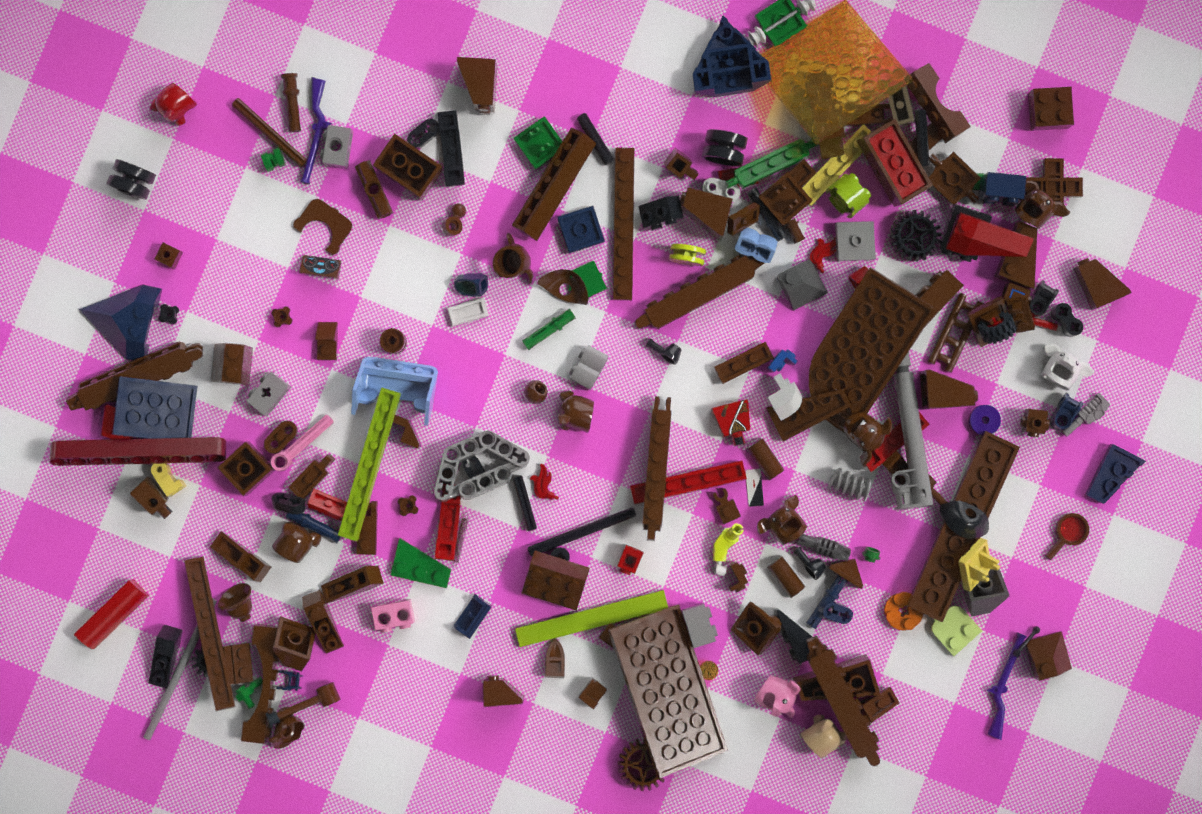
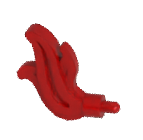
M836 237L826 244L823 239H817L818 245L810 254V260L822 274L824 273L822 259L832 256L836 252V248L832 250L836 245Z
M540 464L541 471L539 477L536 475L530 477L534 481L535 494L542 499L558 500L559 497L548 490L552 474L549 472V476H547L546 466Z

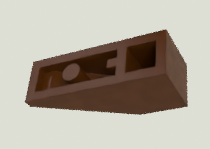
M378 565L364 566L321 585L325 602L328 604L384 584Z

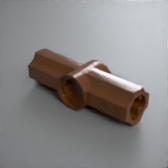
M364 161L356 165L355 169L377 218L382 219L393 214V210L371 161ZM373 185L379 186V191L376 194H370L369 192Z

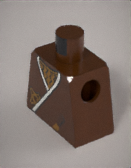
M149 476L130 492V495L151 515L157 511L165 519L173 512L165 504L169 498ZM152 498H155L158 503H154Z

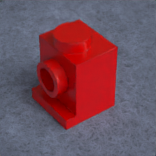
M625 545L617 567H620L619 571L630 575L631 572L635 574L644 552ZM627 557L633 558L632 564L626 563Z

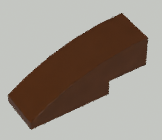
M222 531L210 546L254 581L261 582L271 569L268 563Z

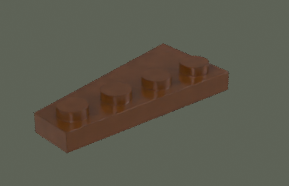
M841 389L803 398L799 409L782 421L773 406L766 407L784 442L852 407L844 390Z

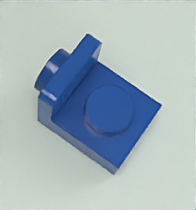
M782 349L767 369L772 373L776 370L779 372L786 364L784 362L785 359L795 365L798 362L795 359L796 355L788 349L786 351Z

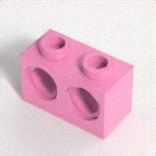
M411 599L371 607L375 630H380L381 633L392 631V627L399 626L400 629L410 628L411 624L415 622ZM399 610H405L408 613L406 620L399 618ZM381 613L388 615V623L384 624L379 620Z

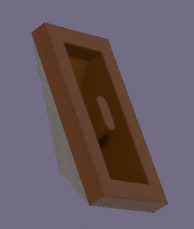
M855 558L828 564V569L856 587L863 588Z

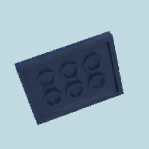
M119 377L112 434L150 439L191 438L198 386Z

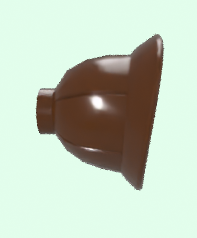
M240 583L229 588L218 602L219 609L226 611L231 617L239 619L240 622L250 619V612L252 611L250 585Z

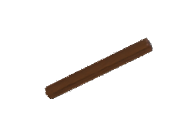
M237 98L233 101L232 106L299 167H303L306 164L307 159L241 99Z

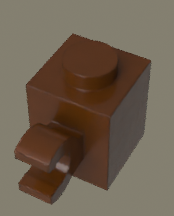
M674 148L664 161L665 167L679 178L687 174L695 180L699 175L698 171L691 167V159L677 148Z

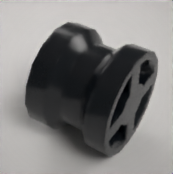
M562 547L554 549L551 553V556L567 561L570 559L568 550Z

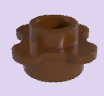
M285 306L283 309L272 310L271 314L275 320L274 325L276 327L292 324L293 319L290 318L289 307Z
M411 495L409 498L401 497L398 499L402 516L418 512L419 509L416 507L417 499L415 496Z

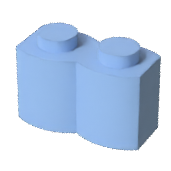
M746 228L740 232L734 249L740 254L753 256L760 262L770 263L778 241L769 235H760L756 230Z

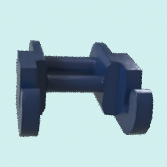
M278 670V673L287 674L289 679L286 687L277 686L276 689L291 691L293 688L295 691H298V689L302 688L299 686L300 677H303L300 672L294 674V671ZM292 677H296L295 686L291 685Z

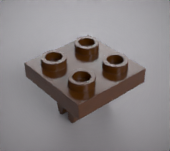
M789 172L785 173L758 197L782 226L813 201Z

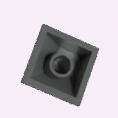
M810 259L776 276L793 310L828 293Z
M990 569L987 575L990 580L987 583L980 581L971 592L964 590L971 616L991 613L1009 597V592L1000 569Z

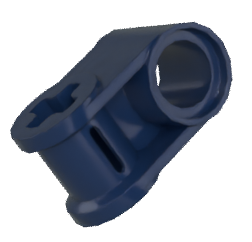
M1066 392L1050 418L1051 427L1055 430L1068 428L1081 410L1083 402L1076 401ZM1059 416L1064 419L1063 426H1060L1057 422Z

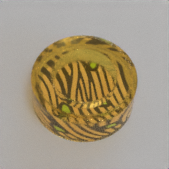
M711 660L701 663L700 668L704 679L712 680L718 675L716 663Z

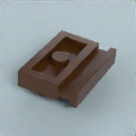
M250 643L223 646L230 684L253 681Z

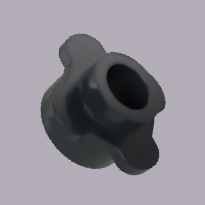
M167 304L161 305L159 321L162 323L170 322L172 325L176 324L179 308L177 306L170 307Z

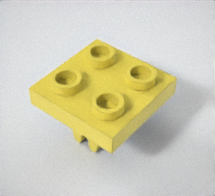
M980 538L959 560L964 590L969 592L980 581L987 583L990 580L987 577L990 569H1000V566L997 565L1000 561L989 554L986 539Z

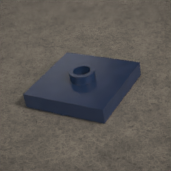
M594 206L557 217L569 254L605 242Z

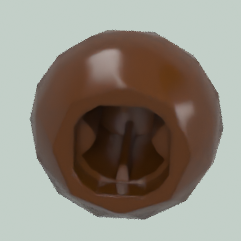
M539 380L530 381L524 388V396L532 404L542 403L548 394L547 386Z

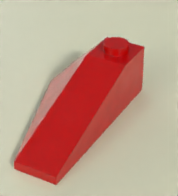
M960 212L946 249L963 255L1027 257L1034 238Z

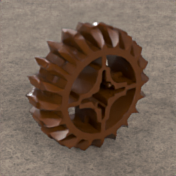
M643 738V744H640L639 739H636V746L629 742L631 749L623 747L626 755L623 753L619 754V757L624 759V761H618L619 766H624L618 769L619 773L625 772L621 779L629 778L626 785L629 786L634 782L633 789L635 790L638 785H641V791H644V785L648 786V790H652V783L656 788L659 787L657 780L664 782L663 777L657 778L655 774L653 777L646 779L647 772L653 770L654 766L652 760L647 757L648 748L645 739ZM642 750L641 756L638 759L628 761L634 752ZM645 755L646 764H649V766H646L643 773L641 765L638 764L639 762L641 763ZM628 767L638 769L640 779L634 777L628 770Z

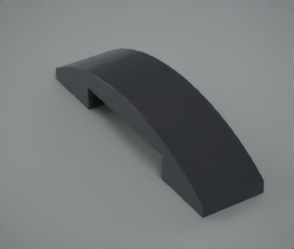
M457 111L437 112L446 187L465 185Z

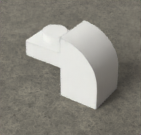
M779 373L774 376V379L781 390L770 395L768 399L782 421L799 409L802 403V395L795 382L790 383L788 378L784 380Z

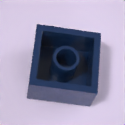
M987 172L980 179L979 201H983V204L994 205L995 202L1002 203V206L1013 207L1014 204H1018V202L1024 199L1026 176Z

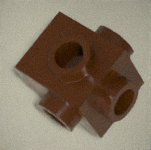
M1025 409L1024 416H1021L1020 419L1022 432H1027L1029 437L1039 438V434H1045L1050 424V421L1047 419L1048 411Z

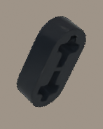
M435 119L425 120L410 132L407 137L408 143L417 149L422 148L438 135V122ZM428 124H435L434 132L428 131L426 134L424 133L426 130H428ZM423 134V136L419 139V144H417L416 142L412 144L413 136L419 137Z
M476 456L469 458L472 461L476 460L474 466L477 470L474 472L471 467H466L468 459L462 461L463 468L470 479L475 477L477 472L479 474L486 472ZM486 478L484 480L485 484L481 486L486 488L489 484V479Z
M283 492L272 496V505L276 510L294 515L305 511V500L301 497Z

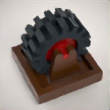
M1001 296L966 313L980 347L992 342L996 344L997 341L1001 343L1004 339L1008 340L1009 336L1012 337L1013 333H1016V326L1012 315L1009 314L1004 299Z

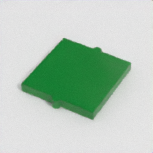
M594 260L572 270L583 280L588 292V298L607 289L602 279V273L599 272Z

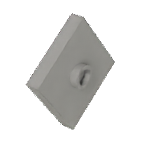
M874 221L835 223L837 261L876 259Z

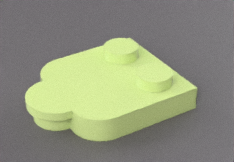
M955 605L949 607L943 622L934 619L931 625L932 633L952 656L959 653L982 632L981 628L964 609Z

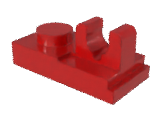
M314 488L307 505L310 510L312 508L320 514L323 513L342 522L347 502Z

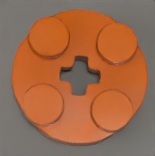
M899 592L890 596L884 606V614L888 623L902 631L914 629L923 617L922 613L910 607H907L908 614H905L903 617L900 616L899 608L907 605L911 596L909 592Z

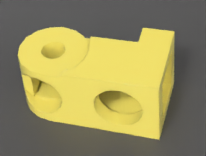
M168 463L152 465L151 473L167 497H172L187 486L183 480L175 479L171 473V466Z

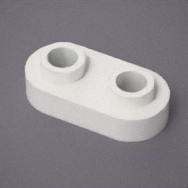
M708 178L702 185L703 191L732 198V202L736 201L740 196L738 185L729 188L734 190V195L729 196L724 180ZM710 184H714L716 186V189L714 191H711L709 189Z

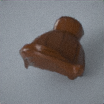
M288 706L281 708L279 711L288 708ZM293 714L280 719V722L276 724L274 737L268 739V742L272 743L273 748H284L300 738L305 724Z

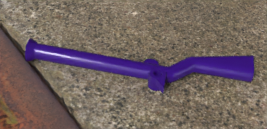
M311 77L312 111L318 121L312 125V129L315 132L303 177L299 181L310 185V177L322 132L328 129V125L333 124L325 121V116L319 108L326 81Z
M1018 632L997 686L993 685L987 690L993 693V699L998 708L988 735L1002 740L1006 710L1001 694L1006 693L1008 690L1005 685L1016 661L1013 651L1018 649L1023 644L1024 639L1027 638V636Z

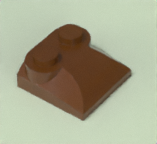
M750 601L731 628V631L754 653L760 655L771 645L780 632L781 622L776 616H769Z

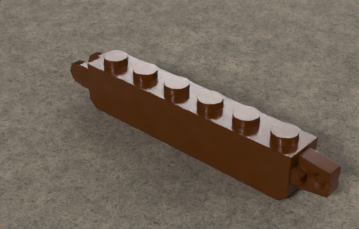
M738 255L730 260L731 263L724 266V264H721L713 269L714 273L710 275L704 273L697 277V282L693 284L687 282L680 286V291L676 293L671 291L663 295L664 299L658 303L656 300L646 305L647 308L644 310L645 314L636 319L635 327L643 329L652 325L653 328L660 329L750 281L754 277L755 270L764 263L756 260L753 256L747 257L745 255L741 257V255Z
M179 341L79 383L78 391L66 398V403L71 411L83 407L86 411L89 409L94 410L102 406L103 403L116 401L119 377L159 381L161 379L167 380L178 372L184 373L193 367L194 361L202 358L203 346L200 343H195L186 347L185 343Z
M655 396L654 409H652L642 522L643 530H648L647 541H655V532L660 531L662 528L672 413L670 411L671 397L666 399V410H658L660 399L659 396Z
M817 635L809 638L806 641L810 652L806 658L856 756L860 758L866 757L871 766H878L880 758L876 751L879 750L877 743L880 741L875 731L871 732L868 726L871 723L867 715L862 716L860 710L863 707L858 698H853L852 693H854L850 682L845 683L843 677L846 674L842 666H837L834 661L838 659L833 649L829 650L826 644L823 645Z

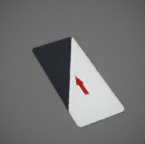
M761 469L746 470L749 507L763 506Z

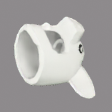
M1049 344L1043 348L1045 354L1051 358L1044 367L1041 376L1057 387L1068 391L1079 375L1089 377L1094 374V370L1087 363L1080 362L1070 353L1061 352V348L1058 345Z

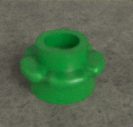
M866 547L865 551L862 552L866 561L875 563L876 560H880V551L878 549Z

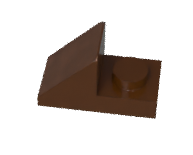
M318 322L315 340H317V360H337L338 322Z

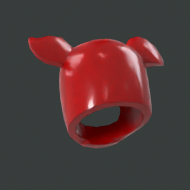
M171 83L152 100L150 109L158 111L164 119L175 122L177 126L186 123L184 114L198 104L178 85Z

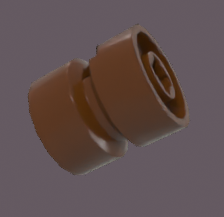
M389 328L381 334L380 345L384 351L397 355L406 349L407 338L400 330Z

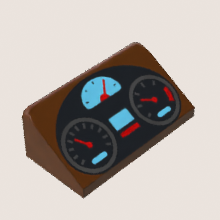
M303 255L299 273L339 279L342 261Z

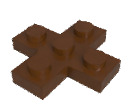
M1044 158L1043 177H1026V181L1036 182L1039 190L1048 194L1054 202L1064 204V198L1083 197V177H1064V158Z

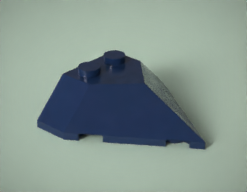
M724 15L702 54L697 68L693 72L695 93L721 97L753 92L771 82L769 61L756 51V48L728 22Z
M140 285L79 310L126 359L135 360L148 354L150 345L146 344L154 307L159 306L162 289Z

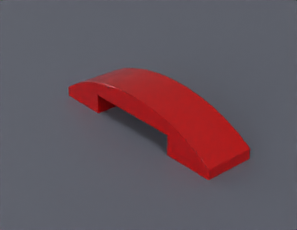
M919 412L921 428L924 430L930 424ZM901 422L889 434L885 435L883 444L875 451H872V458L866 464L870 472H873L904 445Z
M443 484L441 497H444L445 494L448 495L446 492L447 484ZM460 495L446 502H441L434 559L454 561L460 518Z

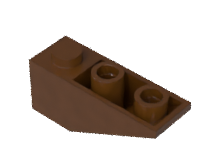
M318 590L303 596V610L326 654L344 647L321 591Z

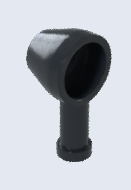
M651 338L646 344V347L653 349L663 359L673 365H676L680 359L682 349L676 344L672 343L664 348Z
M801 547L796 549L793 553L804 564L808 574L814 580L820 578L826 569L824 562L819 558L811 561L802 551Z

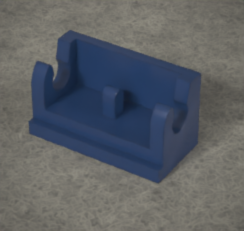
M475 594L454 624V628L470 639L493 605Z

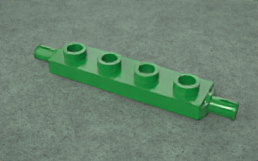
M800 138L734 170V177L725 181L728 189L737 184L744 189L808 158L810 155L809 149L818 146V141L814 138L805 143Z

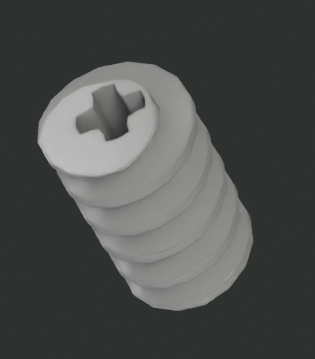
M842 468L834 470L827 489L834 485L835 492L842 488V495L849 491L850 498L855 493L856 500H859L862 496L864 502L871 487V480L867 479L864 482L863 476L857 479L855 473L849 477V471L846 470L842 474Z

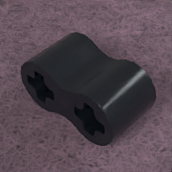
M1060 303L1052 307L1050 311L1051 317L1060 323L1065 336L1073 337L1081 334L1083 323L1073 316L1072 308L1069 304ZM1060 309H1063V315L1060 316L1058 313L1060 312ZM1074 324V331H1070L1071 325Z

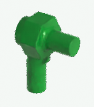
M260 676L251 682L247 688L243 685L234 691L236 699L239 702L243 701L248 709L255 706L250 695L254 693V689L263 684V678Z

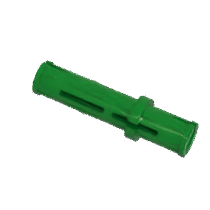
M569 308L558 317H553L552 321L522 341L527 349L530 350L556 331H561L562 327L576 319V317Z

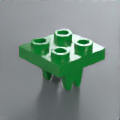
M545 116L513 138L535 170L551 160L563 142Z

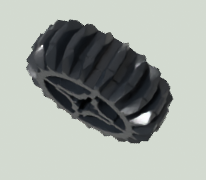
M916 210L912 211V216L909 211H906L905 217L903 215L898 216L900 222L896 220L893 222L897 228L892 227L890 229L895 234L890 235L889 238L896 240L891 243V246H898L895 249V253L901 250V258L907 254V261H911L914 256L915 262H918L920 257L922 260H926V254L931 257L933 255L931 250H938L935 244H940L941 240L936 239V237L942 236V233L936 232V230L941 227L940 225H933L937 221L936 219L929 220L931 217L930 213L923 217L924 211L922 210L919 216H917ZM913 221H919L927 228L920 229ZM908 223V235L901 238V230L904 224ZM914 231L921 234L917 240L916 238L907 239L914 234ZM930 234V242L924 249L923 237ZM904 243H912L918 251L907 248Z

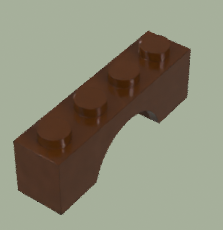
M930 63L911 73L904 81L917 99L918 104L926 110L928 119L946 144L971 126L961 111L949 110L941 104L936 94V85L940 78Z

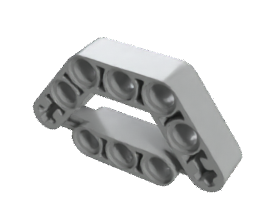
M489 430L450 445L443 452L434 489L435 498L440 502H446L460 495L464 500H471L501 487L511 480L512 472L523 469L528 465L530 455L526 450ZM490 436L493 442L486 445L482 442V438ZM472 443L475 446V450L467 452L464 449L465 445ZM506 445L510 451L507 454H501L499 447ZM513 450H515L514 455L518 457L524 455V460L526 462L522 461L521 463H518L517 457L513 456L512 459H510L509 457L512 455ZM449 451H455L458 456L456 459L450 460L446 455ZM488 451L507 462L505 465L496 467L454 486L459 463ZM446 469L453 472V476L449 479L442 476V472ZM499 471H506L508 478L505 480L499 479L497 476ZM487 478L491 484L489 487L484 488L480 485V480ZM443 483H446L448 495L445 494L444 497H440L438 491H441ZM470 486L473 492L470 495H464L462 488Z

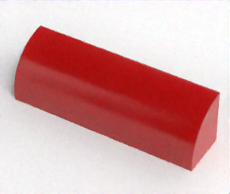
M134 579L129 580L73 635L87 647L95 649L150 595Z

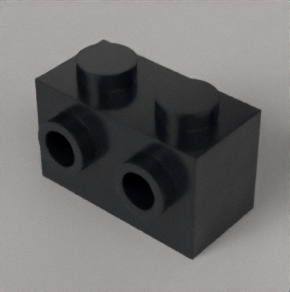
M666 196L638 206L643 228H651V231L662 229V225H675L677 220L684 218L679 196Z

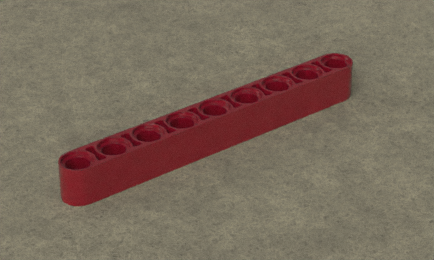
M221 437L54 441L50 444L49 462L55 466L222 462L226 460V440Z

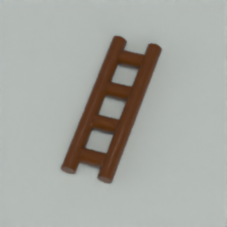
M963 293L959 294L927 361L935 365L936 360L947 364L945 370L952 373L972 331L969 320L965 323L957 319L961 308L971 311L984 304L977 301L974 306L965 302L967 295ZM953 325L963 330L959 340L948 336ZM944 343L955 347L951 358L940 353Z

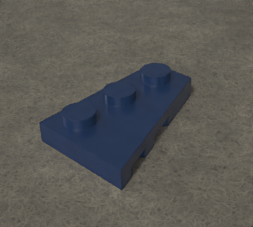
M1110 444L1085 495L1105 504L1120 486L1134 474L1133 472L1146 461L1114 444Z

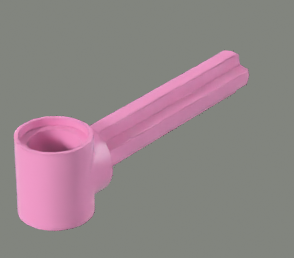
M325 415L287 450H281L278 454L274 455L271 459L272 467L277 471L287 470L294 463L292 460L334 423L331 417ZM279 457H283L286 461L285 466L282 468L276 466V460Z

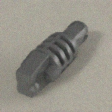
M803 534L797 542L798 545L812 548L815 553L834 559L848 561L851 554V548L824 537L814 538Z

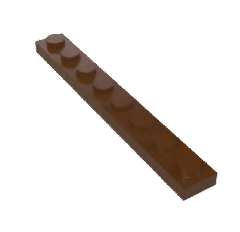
M615 147L613 300L632 301L635 148Z
M204 557L184 560L215 712L235 708Z

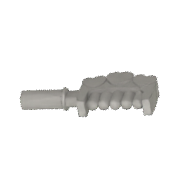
M1097 393L1094 400H1091V403H1088L1087 406H1084V409L1079 411L1078 417L1062 433L1068 437L1083 422L1091 424L1101 419L1105 414L1104 411H1107L1108 407H1110V403L1100 393Z

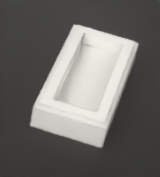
M484 297L447 308L452 327L489 316Z

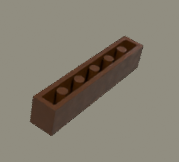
M571 127L513 222L512 226L535 241L539 239L595 147L596 143L591 138Z

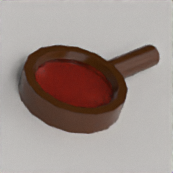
M1068 513L1060 517L1055 529L1059 540L1045 556L1052 560L1065 544L1075 546L1083 543L1089 535L1088 521L1076 513Z

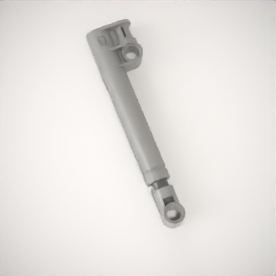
M909 352L897 368V374H894L908 470L897 471L891 478L892 490L896 496L897 507H894L895 511L933 506L916 389L913 382L914 376L913 372H909V367L911 366ZM903 476L905 484L897 485L895 477Z

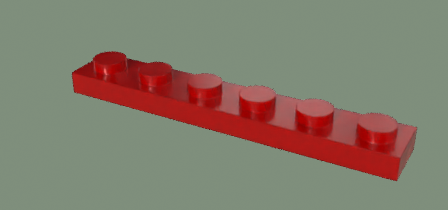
M743 460L666 477L664 498L747 480ZM646 482L631 485L634 505L644 503Z

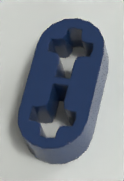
M826 599L819 605V613L829 620L847 624L853 618L852 610L838 602ZM830 607L833 609L832 611H826V609ZM839 613H845V615L840 616Z

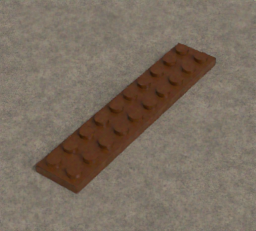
M984 431L953 501H963L983 511L989 518L1020 447L990 432ZM972 509L965 510L969 518H976V513ZM943 521L906 606L943 622L962 580L959 560L980 537L973 539L961 537L954 533Z

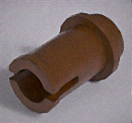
M795 218L785 224V229H788L794 244L805 239L798 225L799 221H796Z

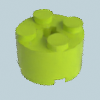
M854 173L849 175L843 174L826 189V194L830 192L829 200L841 214L847 213V218H852L869 203V198L871 197L869 190L863 188L858 183L859 179Z

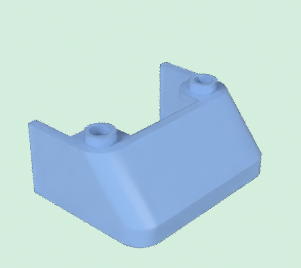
M377 357L364 358L352 389L351 414H356L359 403L368 405L375 402L381 387L401 393L399 400L414 402V409L420 413H425L424 425L428 426L433 409L438 370L430 365Z

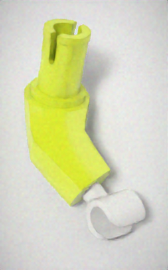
M736 523L731 528L724 529L714 542L713 561H716L713 571L715 574L725 576L727 567L721 564L726 562L728 549L738 542L739 535L743 533L744 530H741L743 528L742 525Z

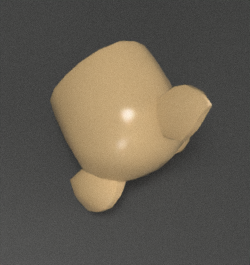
M816 715L813 717L814 724L802 731L800 736L817 756L823 758L839 746H842L847 740V736L844 732H840L831 720L825 719L823 715Z

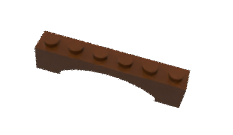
M256 624L253 628L252 645H256L261 657L263 686L260 700L253 715L249 720L243 722L242 742L264 744L271 738L272 728L269 727L266 713L274 712L271 704L276 696V689H273L274 681H277L278 670L275 668L279 658L272 648L277 626Z

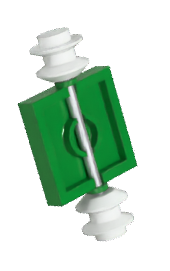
M791 0L776 1L755 15V19L761 28L755 26V32L747 31L748 36L746 39L758 48L760 41L766 43L767 35L774 48H777L808 27L800 14L808 16V10L815 11V0H797V7L794 6Z

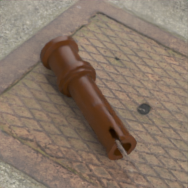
M297 73L281 74L284 85L282 93L286 97L289 132L301 131L297 98L300 91L297 89Z

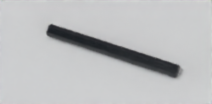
M633 507L529 546L528 552L530 556H533L534 551L543 553L636 517L635 509Z

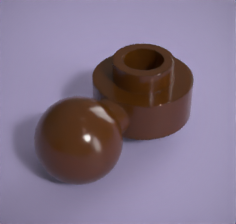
M461 203L453 205L451 209L453 216L446 218L442 223L443 232L448 236L458 235L462 231L463 225L460 218L466 215V207Z

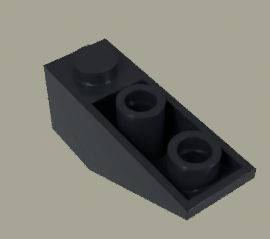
M776 608L777 614H774V616L781 622L784 630L781 634L785 643L789 642L792 648L789 650L793 661L797 660L799 664L808 661L806 657L810 650L806 640L812 638V636Z
M164 625L156 637L149 684L167 688L180 647L182 629Z

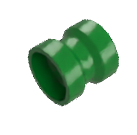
M279 148L273 149L271 153L261 154V159L267 172L273 171L277 166L283 167L286 165Z

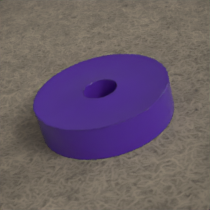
M980 405L970 413L969 424L971 429L979 435H982L984 431L993 434L1000 427L1001 416L993 406ZM984 416L988 418L986 424L982 422Z

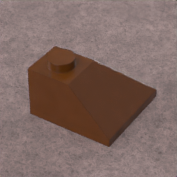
M280 616L272 650L284 666L302 672L311 657L315 631L313 627Z
M1062 631L1031 639L1025 646L1033 676L1039 681L1059 676L1072 669Z
M499 675L487 676V679L483 681L484 707L523 704L524 695L507 680L499 678Z

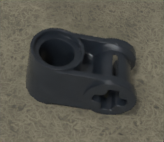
M1041 280L1035 288L1029 304L1032 317L1035 318L1046 312L1059 292L1057 288L1053 289L1045 284L1044 280ZM1033 304H1037L1040 307L1039 313L1033 310Z

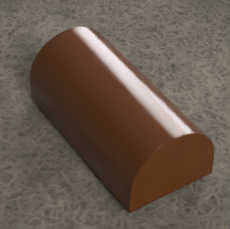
M763 438L747 449L768 481L784 471V468Z
M780 556L767 566V569L790 598L806 587L783 556Z

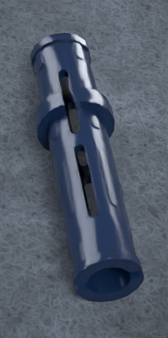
M287 513L286 518L300 524L303 528L306 527L336 544L341 536H338V530L312 518L308 513L296 515Z
M837 575L830 588L825 590L826 594L820 603L826 599L838 600L839 593L848 581L843 578L838 585L842 577ZM820 603L808 621H806L808 625H811L815 619L811 626L814 629H817V626L824 617L819 613Z

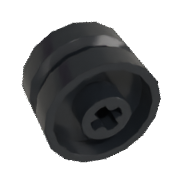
M707 130L705 142L709 145L703 147L701 158L726 166H742L744 154L740 151L746 149L748 138L725 130Z
M116 159L112 168L123 176L109 175L106 184L126 195L147 200L150 190L141 185L140 182L148 185L153 184L156 174L131 163Z

